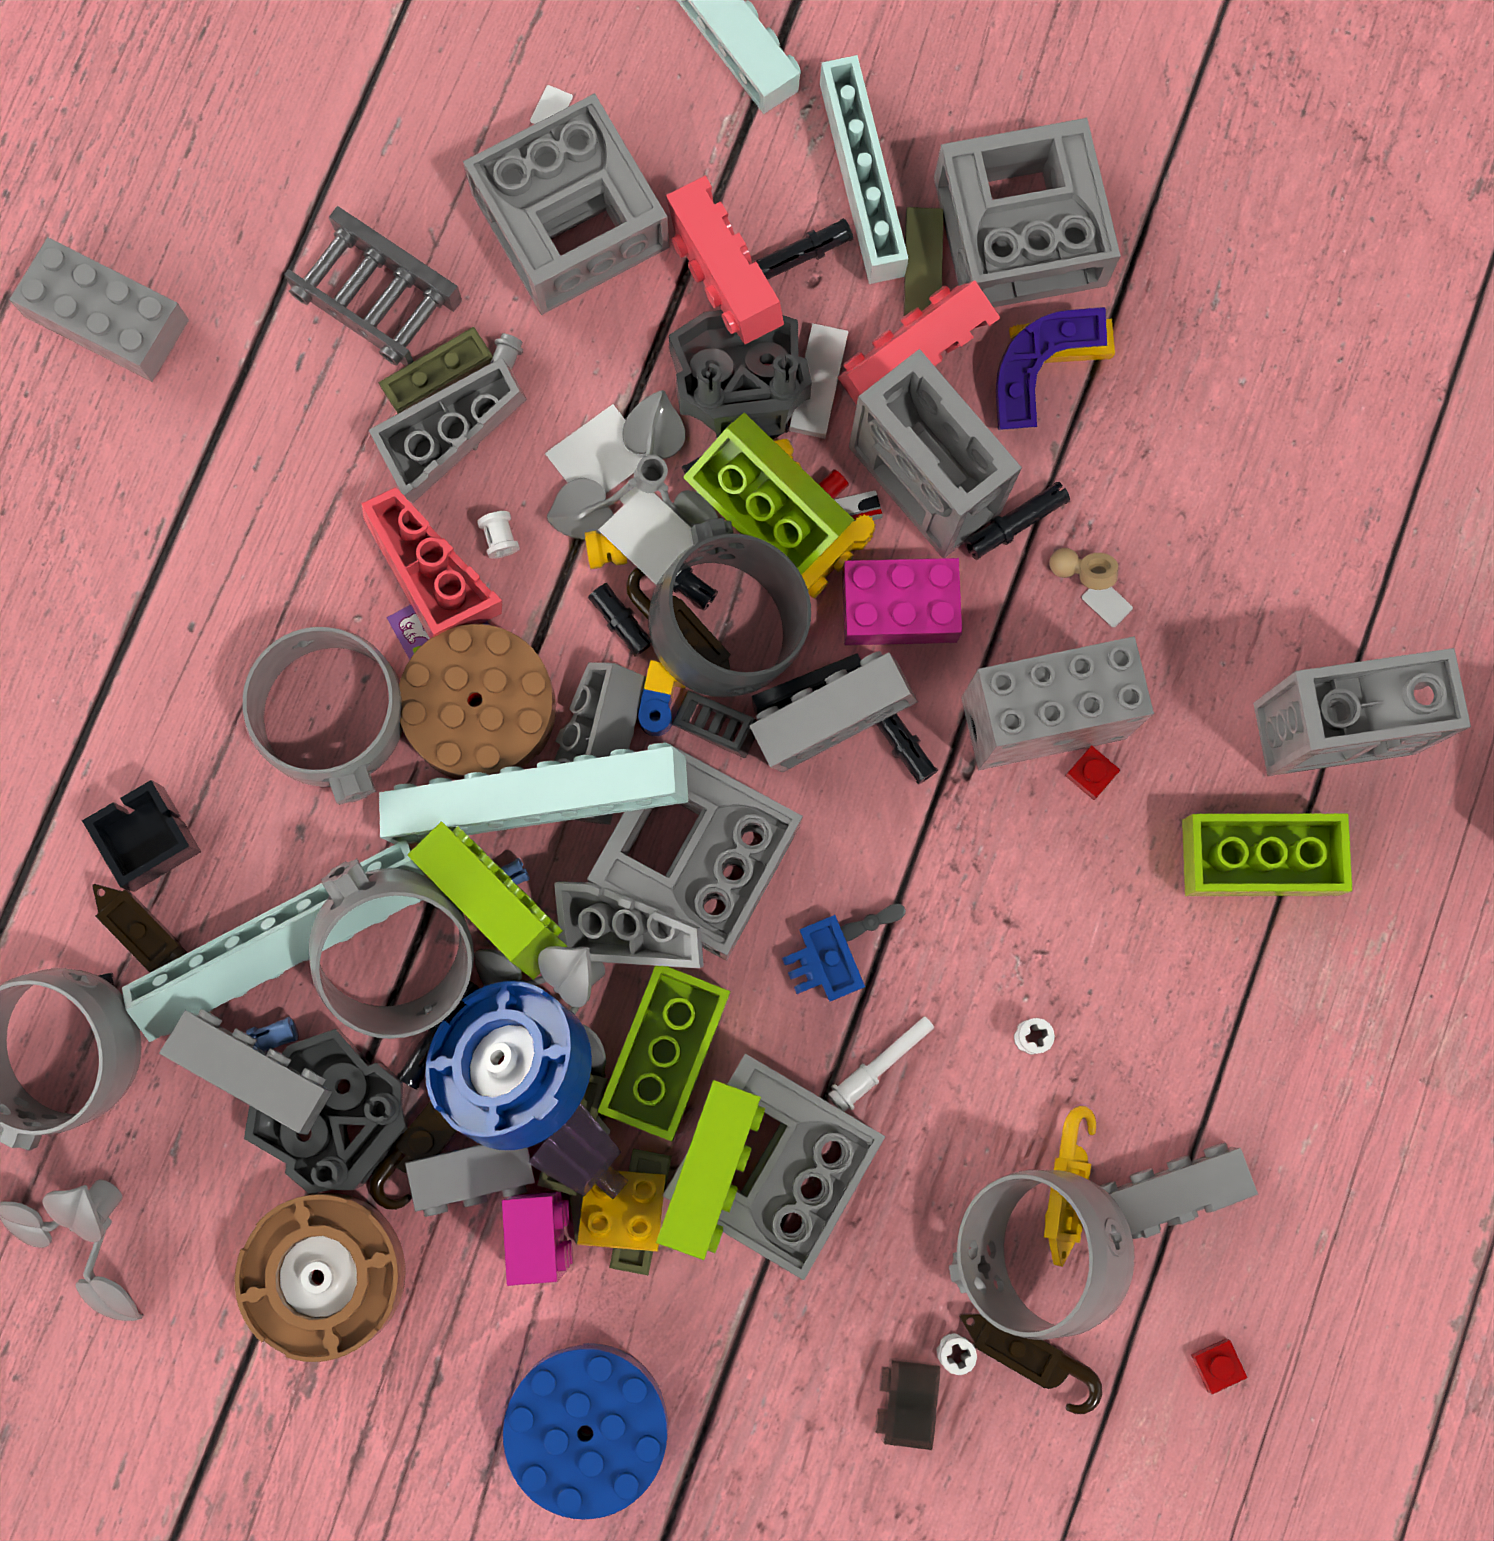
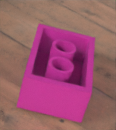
M959 558L844 561L842 570L844 646L958 642L962 634Z
M555 1191L518 1194L502 1200L507 1286L558 1282L567 1272V1268H570V1265L573 1264L572 1240H565L564 1226L571 1222L569 1199L562 1200V1192Z

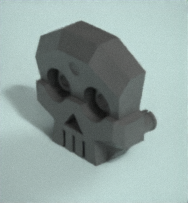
M722 310L703 312L669 335V350L677 373L676 389L680 414L690 415L702 421L716 433V438L744 412L768 436L784 434L786 423L795 409L811 397L812 381L807 359L798 357L797 319L783 315L784 325L745 345L737 332L731 334L728 331L722 318Z
M333 1029L288 1045L282 1052L283 1055L291 1059L289 1067L300 1073L303 1072L304 1068L315 1072L326 1079L323 1086L332 1091L311 1128L312 1134L310 1139L303 1141L299 1133L250 1105L244 1135L245 1140L286 1163L285 1174L309 1194L327 1190H355L363 1186L393 1149L395 1143L408 1129L403 1111V1082L382 1063L371 1065L341 1030ZM342 1079L348 1080L351 1085L349 1092L346 1094H341L338 1090V1084ZM346 1124L365 1125L350 1144Z

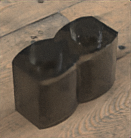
M890 1358L889 1367L882 1366L879 1391L886 1392L884 1409L877 1408L875 1433L882 1434L881 1441L883 1444L926 1450L933 1449L940 1365L937 1363Z

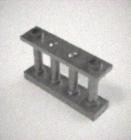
M337 206L329 216L335 230V239L304 279L290 269L287 270L284 275L291 287L289 292L305 305H308L310 302L371 342L380 349L379 353L393 365L397 366L400 362L407 366L414 361L406 347L436 307L441 308L444 305L454 312L462 302L458 286ZM355 245L364 251L363 255L365 258L333 299L316 287L346 248H352ZM384 265L394 272L395 278L362 319L346 307L377 267L382 268ZM414 285L424 292L425 298L394 339H392L376 327L406 287L411 288Z

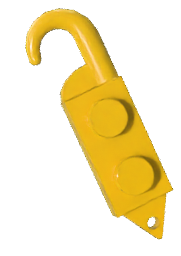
M1077 1106L1069 1112L1065 1119L1059 1157H1055L1053 1170L1067 1171L1089 1180L1091 1163H1088L1086 1151L1076 1144L1081 1120L1083 1118L1086 1119L1088 1133L1094 1135L1096 1133V1118L1093 1111L1088 1107ZM1051 1188L1048 1209L1045 1214L1044 1238L1049 1239L1053 1264L1063 1267L1074 1244L1080 1243L1082 1223L1071 1204L1059 1192Z

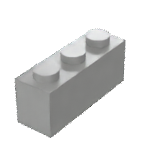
M480 1144L405 1162L415 1212L423 1210L424 1217L448 1212L447 1204L463 1200L464 1207L488 1202L486 1194L498 1191L503 1192V1197L527 1192V1184L535 1183L527 1148L496 1150Z

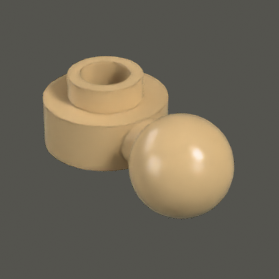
M1060 548L1052 554L1049 562L1050 568L1056 576L1068 578L1075 573L1079 574L1081 583L1094 590H1104L1112 587L1118 577V563L1116 559L1105 553H1093L1083 559H1079L1077 553L1072 549Z

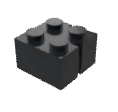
M152 780L120 798L125 806L135 810L129 814L126 808L113 802L82 820L120 888L132 892L137 891L201 853L186 824L177 819L180 817V814L165 788Z

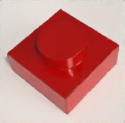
M1091 745L1065 776L1091 799L1095 800L1120 772V769Z
M1227 1338L1191 1354L1203 1383L1211 1395L1248 1378L1231 1340Z

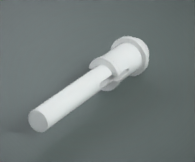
M925 1016L921 1018L869 1065L866 1066L862 1063L840 1085H832L833 1091L828 1094L829 1098L838 1109L844 1112L848 1108L853 1110L855 1108L853 1104L879 1083L877 1078L934 1029L933 1024Z

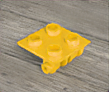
M587 1168L577 1245L658 1252L660 1244H657L656 1241L661 1227L666 1175Z

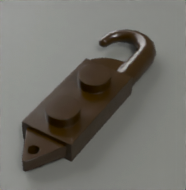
M637 567L628 577L626 583L627 594L631 602L648 619L651 600L640 589V580L645 574ZM673 596L675 618L688 643L709 662L730 670L728 658H730L731 654L683 600Z
M99 884L92 885L98 914L95 917L149 972L188 953L177 939L129 890L124 889L120 891ZM100 889H103L105 891V894L103 896L99 895Z
M431 1101L395 1143L393 1149L375 1169L370 1179L372 1198L379 1206L385 1209L397 1210L406 1206L412 1199L410 1194H406L400 1199H390L384 1193V1183L396 1168L407 1173L405 1162L440 1154L458 1132L450 1126L438 1110L434 1109Z
M981 1314L959 1315L974 1341V1348L1039 1386L1047 1389L1056 1388L1065 1381L1069 1374L1085 1383L1089 1388L1088 1399L1080 1405L1068 1403L1065 1407L1067 1411L1073 1414H1086L1093 1411L1100 1403L1102 1383L1098 1375L1087 1365L1044 1340L1028 1339L1004 1332L988 1322ZM968 1318H973L971 1325L967 1324Z

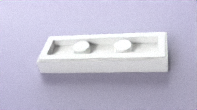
M812 323L805 354L812 381L811 397L793 412L789 427L790 432L826 438L838 383L837 377L840 374L848 337L847 330Z

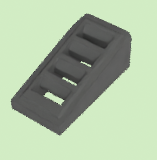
M688 690L672 725L728 752L746 758L755 740L749 725L757 722V720ZM699 704L703 706L695 724H690L689 721ZM714 711L716 714L708 731L704 730L703 728L711 712ZM725 719H731L723 736H718ZM740 724H741L742 727H741V729H740V731H739V734H738V736H737L735 742H732V740H733V738H734V736H735V734H736V732H737V730H738V728H739V726H740Z

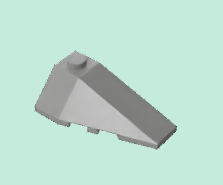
M565 881L554 883L558 926L563 930L559 938L567 945V948L589 947L591 962L701 968L704 966L700 926L594 883Z

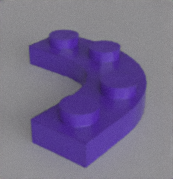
M1105 307L1051 313L1030 323L1014 337L1002 356L997 372L996 405L998 430L1037 427L1035 387L1039 370L1043 363L1056 352L1066 349L1107 346Z

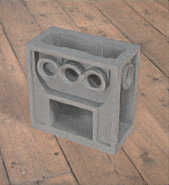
M595 93L463 161L472 196L541 315L669 248L668 217ZM607 211L615 228L560 256L551 239Z
M1087 118L941 144L934 182L940 208H943V221L958 286L976 281L992 306L999 307L1106 287L1121 255ZM1043 172L1047 190L992 200L988 182Z
M920 349L858 396L849 443L850 450L942 558H946L961 546L966 538L976 534L990 523L991 519L1001 514L1022 467Z
M1455 648L1295 671L1253 703L1267 776L1416 755L1471 727ZM1429 686L1434 693L1433 702L1430 705H1422L1415 700L1414 690Z
M676 748L686 756L688 803H681L679 805L699 816L666 876L627 856L654 809L647 808L624 812L587 880L589 883L597 884L700 926L702 948L727 961L800 828L803 816ZM748 832H755L761 836L762 842L758 845L750 846L743 842L742 837ZM732 865L738 866L743 870L744 875L738 880H729L723 875L725 868ZM711 899H718L725 904L726 908L719 915H710L704 910V905Z
M745 1053L727 1085L760 1096L761 1099L758 1105L766 1108L764 1113L781 1123L742 1191L737 1190L730 1213L722 1210L717 1224L724 1226L723 1232L800 1279L805 1280L885 1136ZM830 1141H836L841 1148L840 1158L834 1163H826L821 1155L823 1146ZM686 1156L663 1194L670 1201ZM809 1177L819 1178L822 1186L820 1193L813 1198L804 1197L801 1193V1185ZM788 1213H797L802 1218L800 1228L793 1233L783 1231L780 1226L782 1218Z

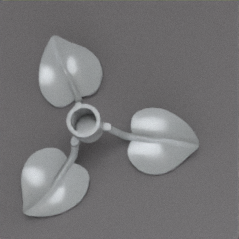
M663 390L642 400L628 415L623 426L622 435L626 448L634 454L646 453V456L637 465L634 478H631L626 485L609 499H606L603 487L596 481L587 478L572 480L558 492L547 514L548 522L557 531L575 539L585 540V532L596 530L601 534L598 529L614 515L608 506L616 503L633 487H637L645 493L659 491L663 501L691 528L695 524L703 523L709 519H718L713 506L697 492L690 490L682 491L677 495L674 503L669 498L668 486L664 483L668 468L663 459L674 456L681 449L685 440V428L681 417Z
M546 947L540 952L538 957L542 976L529 981L521 980V970L511 963L502 952L492 949H479L474 953L476 969L484 986L503 981H521L535 986L547 982L554 987V991L559 993L567 1004L572 1006L570 1011L575 1015L578 1009L589 1001L591 986L605 975V967L602 962H591L589 947ZM582 1024L591 1046V1074L605 1077L606 1055L602 1042L594 1031Z
M99 1179L95 1181L89 1190L87 1185L72 1190L47 1193L42 1199V1203L49 1216L53 1219L51 1222H43L40 1214L26 1205L9 1201L0 1202V1220L10 1233L27 1245L38 1248L49 1246L52 1242L49 1231L54 1230L59 1225L69 1228L70 1231L86 1241L94 1242L83 1273L85 1279H79L76 1283L79 1295L93 1310L106 1317L122 1321L142 1319L144 1314H139L134 1301L120 1285L105 1277L95 1276L93 1272L106 1230L112 1223L109 1216L123 1198L117 1187L108 1181Z

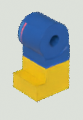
M652 660L649 663L638 719L642 730L646 734L659 737L666 734L672 726L670 706L675 687L685 689L686 686L678 682L664 668L661 662Z

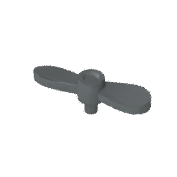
M893 904L876 915H867L863 921L845 924L841 927L846 942L857 938L867 930H877L881 924L892 923L902 919L906 909L901 904Z

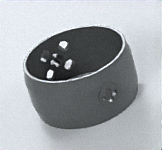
M724 518L709 519L703 523L695 524L691 528L694 545L676 558L657 583L649 609V635L658 659L678 682L704 695L723 698L749 694L765 687L793 663L808 635L811 622V602L802 575L783 552L762 539L744 534H733L731 521H724ZM717 563L738 568L755 578L774 600L782 621V648L775 666L757 672H736L719 667L697 653L683 636L675 618L673 587L677 573L694 565Z

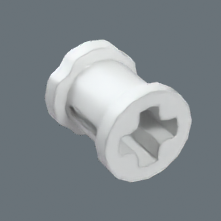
M508 511L489 513L477 521L478 527L484 530L489 547L487 554L491 559L502 558L520 550L518 541H514L509 525L511 515Z
M1040 1018L1023 1021L1017 1026V1031L1014 1034V1041L1018 1049L1030 1055L1044 1053L1049 1050L1055 1038L1054 1029L1050 1023ZM1030 1026L1034 1031L1040 1030L1043 1037L1037 1040L1038 1047L1035 1042L1028 1043L1025 1036L1031 1033Z
M956 1333L948 1334L941 1339L936 1351L937 1358L944 1368L955 1375H964L970 1372L977 1360L976 1349L973 1344L965 1337H961ZM955 1344L962 1350H966V1352L961 1354L962 1361L960 1363H955L952 1358H947V1356L952 1354L951 1347Z

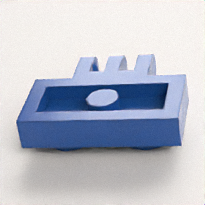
M836 915L799 929L807 948L782 958L784 965L794 964L798 960L802 967L788 972L791 980L802 975L807 977V982H801L794 987L796 994L822 984L827 998L831 1002L865 988Z

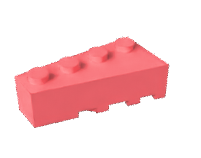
M705 175L666 195L675 231V236L671 237V240L678 255L681 258L686 256L689 260L688 267L697 283L703 281L705 284V293L713 308L720 307L723 311L722 318L728 331L731 334L737 332L745 345L784 325L781 305L758 263H752L750 253L740 233L734 235L733 228L727 218L728 213L722 202L714 204L711 192L712 185Z
M976 281L951 289L947 285L943 286L929 297L931 304L921 311L917 307L900 320L903 324L901 328L894 333L890 329L885 331L872 341L874 349L865 356L862 352H859L843 364L846 370L837 378L856 405L859 395L920 349L931 363L936 366L942 361L943 357L940 353L944 350L946 353H949L959 346L962 347L974 338L970 333L972 329L985 325L991 326L1000 319V316Z
M396 487L361 503L363 517L430 639L450 628L461 625L482 624L502 614V600L480 580V576L463 562L454 552V548L432 529L429 522Z

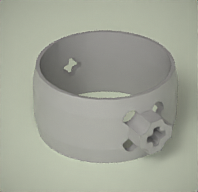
M311 627L291 632L269 645L250 669L243 691V714L247 732L259 753L286 776L312 786L331 787L336 803L339 805L356 802L376 792L370 774L388 760L400 740L403 731L400 723L402 710L400 680L382 653L370 642L354 633L329 627ZM321 649H348L371 658L381 666L389 693L387 715L382 729L373 743L353 760L329 769H302L282 762L269 743L264 723L266 700L273 683L280 673L296 659Z
M357 859L350 862L345 861L331 869V872L321 879L322 885L328 892L329 897L314 920L309 938L311 975L322 1002L339 1021L349 1028L364 1035L377 1038L395 1039L413 1036L440 1023L461 1001L469 984L473 968V942L462 911L431 879L417 872L398 868H384L365 872ZM407 896L424 900L441 909L453 920L459 929V946L454 963L445 978L426 995L401 1005H368L358 1002L339 991L322 970L320 958L329 933L338 921L355 907L381 897Z
M51 968L21 975L0 985L1 1143L11 1148H23L28 1151L37 1148L42 1135L62 1133L102 1116L126 1094L132 1085L141 1059L140 1029L127 1013L123 995L105 979L82 970ZM33 985L47 987L66 996L85 1015L94 1032L99 1054L97 1080L90 1098L77 1114L58 1112L36 1101L21 1086L11 1067L7 1051L9 1020L19 999Z
M1025 1170L997 1179L983 1188L972 1200L960 1225L957 1252L953 1253V1262L949 1265L951 1280L957 1284L960 1292L967 1293L979 1313L988 1322L1002 1331L1034 1340L1069 1337L1082 1334L1101 1324L1121 1305L1129 1290L1133 1276L1134 1245L1130 1227L1121 1208L1102 1187L1084 1177L1067 1171ZM1040 1183L1055 1189L1071 1204L1082 1223L1089 1249V1272L1083 1294L1072 1312L1057 1325L1039 1318L1020 1300L1009 1279L1004 1258V1237L1011 1213L1019 1200L1030 1189ZM1109 1234H1113L1115 1243L1110 1242ZM987 1245H989L991 1251L990 1256L987 1252ZM994 1280L997 1281L998 1289L994 1285Z

